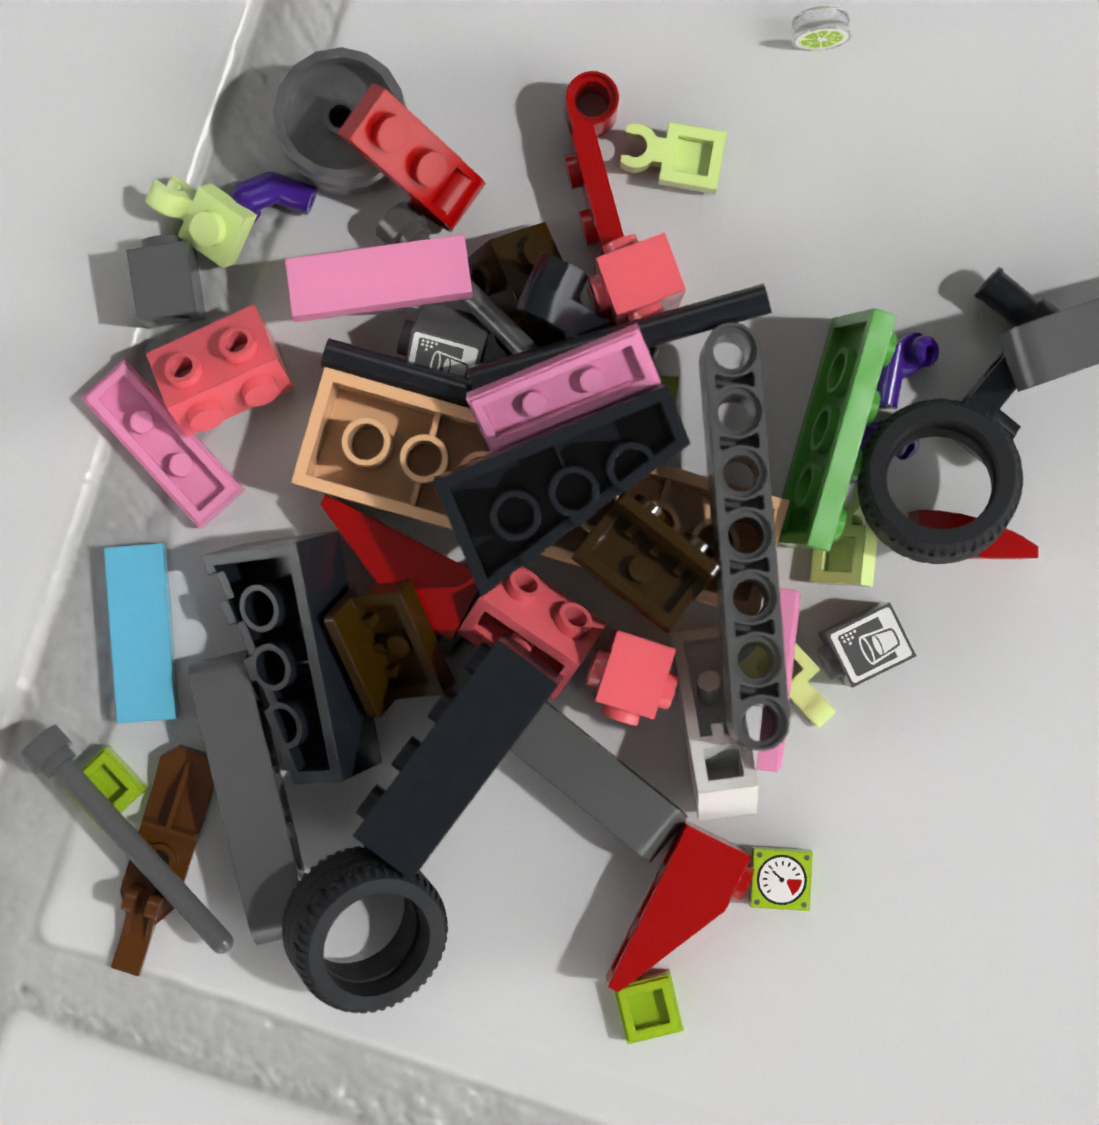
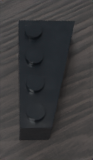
M660 384L434 476L433 483L482 598L497 587L502 580L523 565L531 562L551 544L573 528L580 526L619 494L626 492L691 443L668 385Z
M338 530L243 543L200 555L208 576L212 574L217 575L227 600L221 602L220 605L228 625L237 624L250 656L243 660L251 681L256 680L265 692L270 706L264 713L293 784L343 782L382 763L375 720L367 716L324 622L326 614L349 591Z
M506 633L499 638L495 645L486 639L481 642L463 666V669L472 676L458 694L449 687L446 689L426 716L435 723L434 727L422 742L414 736L408 740L391 763V766L398 770L399 774L387 790L376 784L355 812L364 821L352 836L411 881L563 678L561 674Z

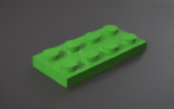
M873 308L832 318L781 496L782 499L789 500L790 502L778 540L779 545L789 548L830 552L832 543L838 541L841 537L847 519V511L843 507L849 484L855 482L862 468L863 451L859 448L864 430L874 420L880 404V393L876 391L882 368H885L890 363L896 349L897 336L892 332L897 315Z

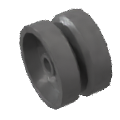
M343 47L316 51L295 64L278 87L273 115L277 138L301 177L322 192L348 197L371 193L389 182L390 179L337 134L340 128L334 127L336 123L340 125L345 123L372 83L385 88L406 108L407 106L402 89L388 67L368 53Z

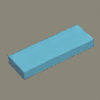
M166 544L104 548L117 724L178 719L179 706Z

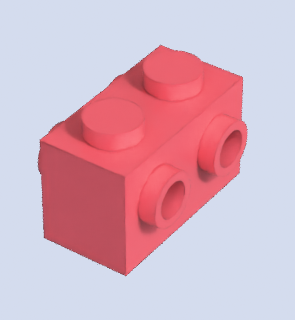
M665 232L640 242L636 234H631L613 240L602 247L604 255L596 257L593 276L588 278L590 287L587 288V293L594 312L618 325L679 307L686 288Z
M255 304L146 353L166 409L187 437L200 431L214 429L224 420L254 406L266 405L272 402L278 395L294 389L273 335Z
M522 566L502 580L497 587L482 598L480 595L456 633L477 647L484 639L495 645L504 633L509 635L563 676L561 682L550 696L555 700L577 671L607 623Z
M613 629L607 651L595 649L585 681L587 685L595 687L593 698L596 702L603 703L602 715L637 726L640 716L654 720L658 707L668 710L679 679V675L670 672L676 649Z

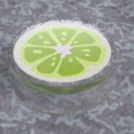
M835 6L814 7L798 13L791 21L793 46L804 51H821L845 44L851 39L849 13Z

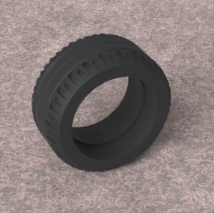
M949 399L923 400L899 409L885 419L874 431L862 456V468L858 476V497L867 524L878 539L891 548V550L917 562L930 564L955 563L981 553L991 546L1004 532L1013 518L1021 499L1023 469L1020 454L1015 446L1016 444L998 420L979 407L971 406L963 401ZM945 437L959 441L972 449L983 461L991 481L990 498L983 512L974 521L952 529L929 528L906 517L894 504L887 489V472L890 462L901 448L918 439Z
M365 845L363 847L345 848L343 852L340 850L336 851L334 855L330 854L326 856L327 859L324 861L321 859L316 866H312L310 868L311 871L305 873L302 880L296 883L297 887L292 890L291 897L287 900L288 906L285 907L282 918L284 949L290 963L307 989L321 1002L343 1012L350 1011L356 1014L358 1012L366 1014L368 1011L371 1013L377 1010L383 1011L388 1006L390 1008L394 1007L395 1003L404 1002L403 999L410 998L412 993L420 990L419 987L426 984L427 978L433 975L432 971L437 969L438 961L443 957L442 952L445 951V943L447 942L448 920L445 906L436 888L420 870L411 881ZM389 893L404 897V913L399 929L383 949L369 958L352 963H336L324 959V946L328 932L338 916L350 905L360 899L376 894Z

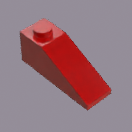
M325 494L320 504L376 583L411 580L437 641L439 642L441 636L451 641L454 640L457 635L456 632L464 622L479 593L470 569Z
M685 820L677 830L606 974L607 986L620 992L725 912L731 898L740 901L754 875V869L748 866L752 858L748 851Z

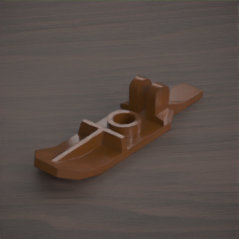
M180 744L163 753L160 757L153 787L138 833L154 850H162L168 855L169 867L185 883L211 801L214 782L207 753ZM129 859L120 888L122 898L121 910H125L126 916L111 968L139 977L156 924L175 908Z

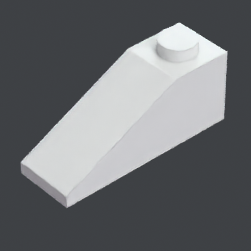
M719 626L671 633L672 648L676 649L674 664L676 675H679L677 685L698 821L756 814L759 784L753 752L737 745L729 735L727 728ZM744 714L742 725L745 733L750 737L746 715Z

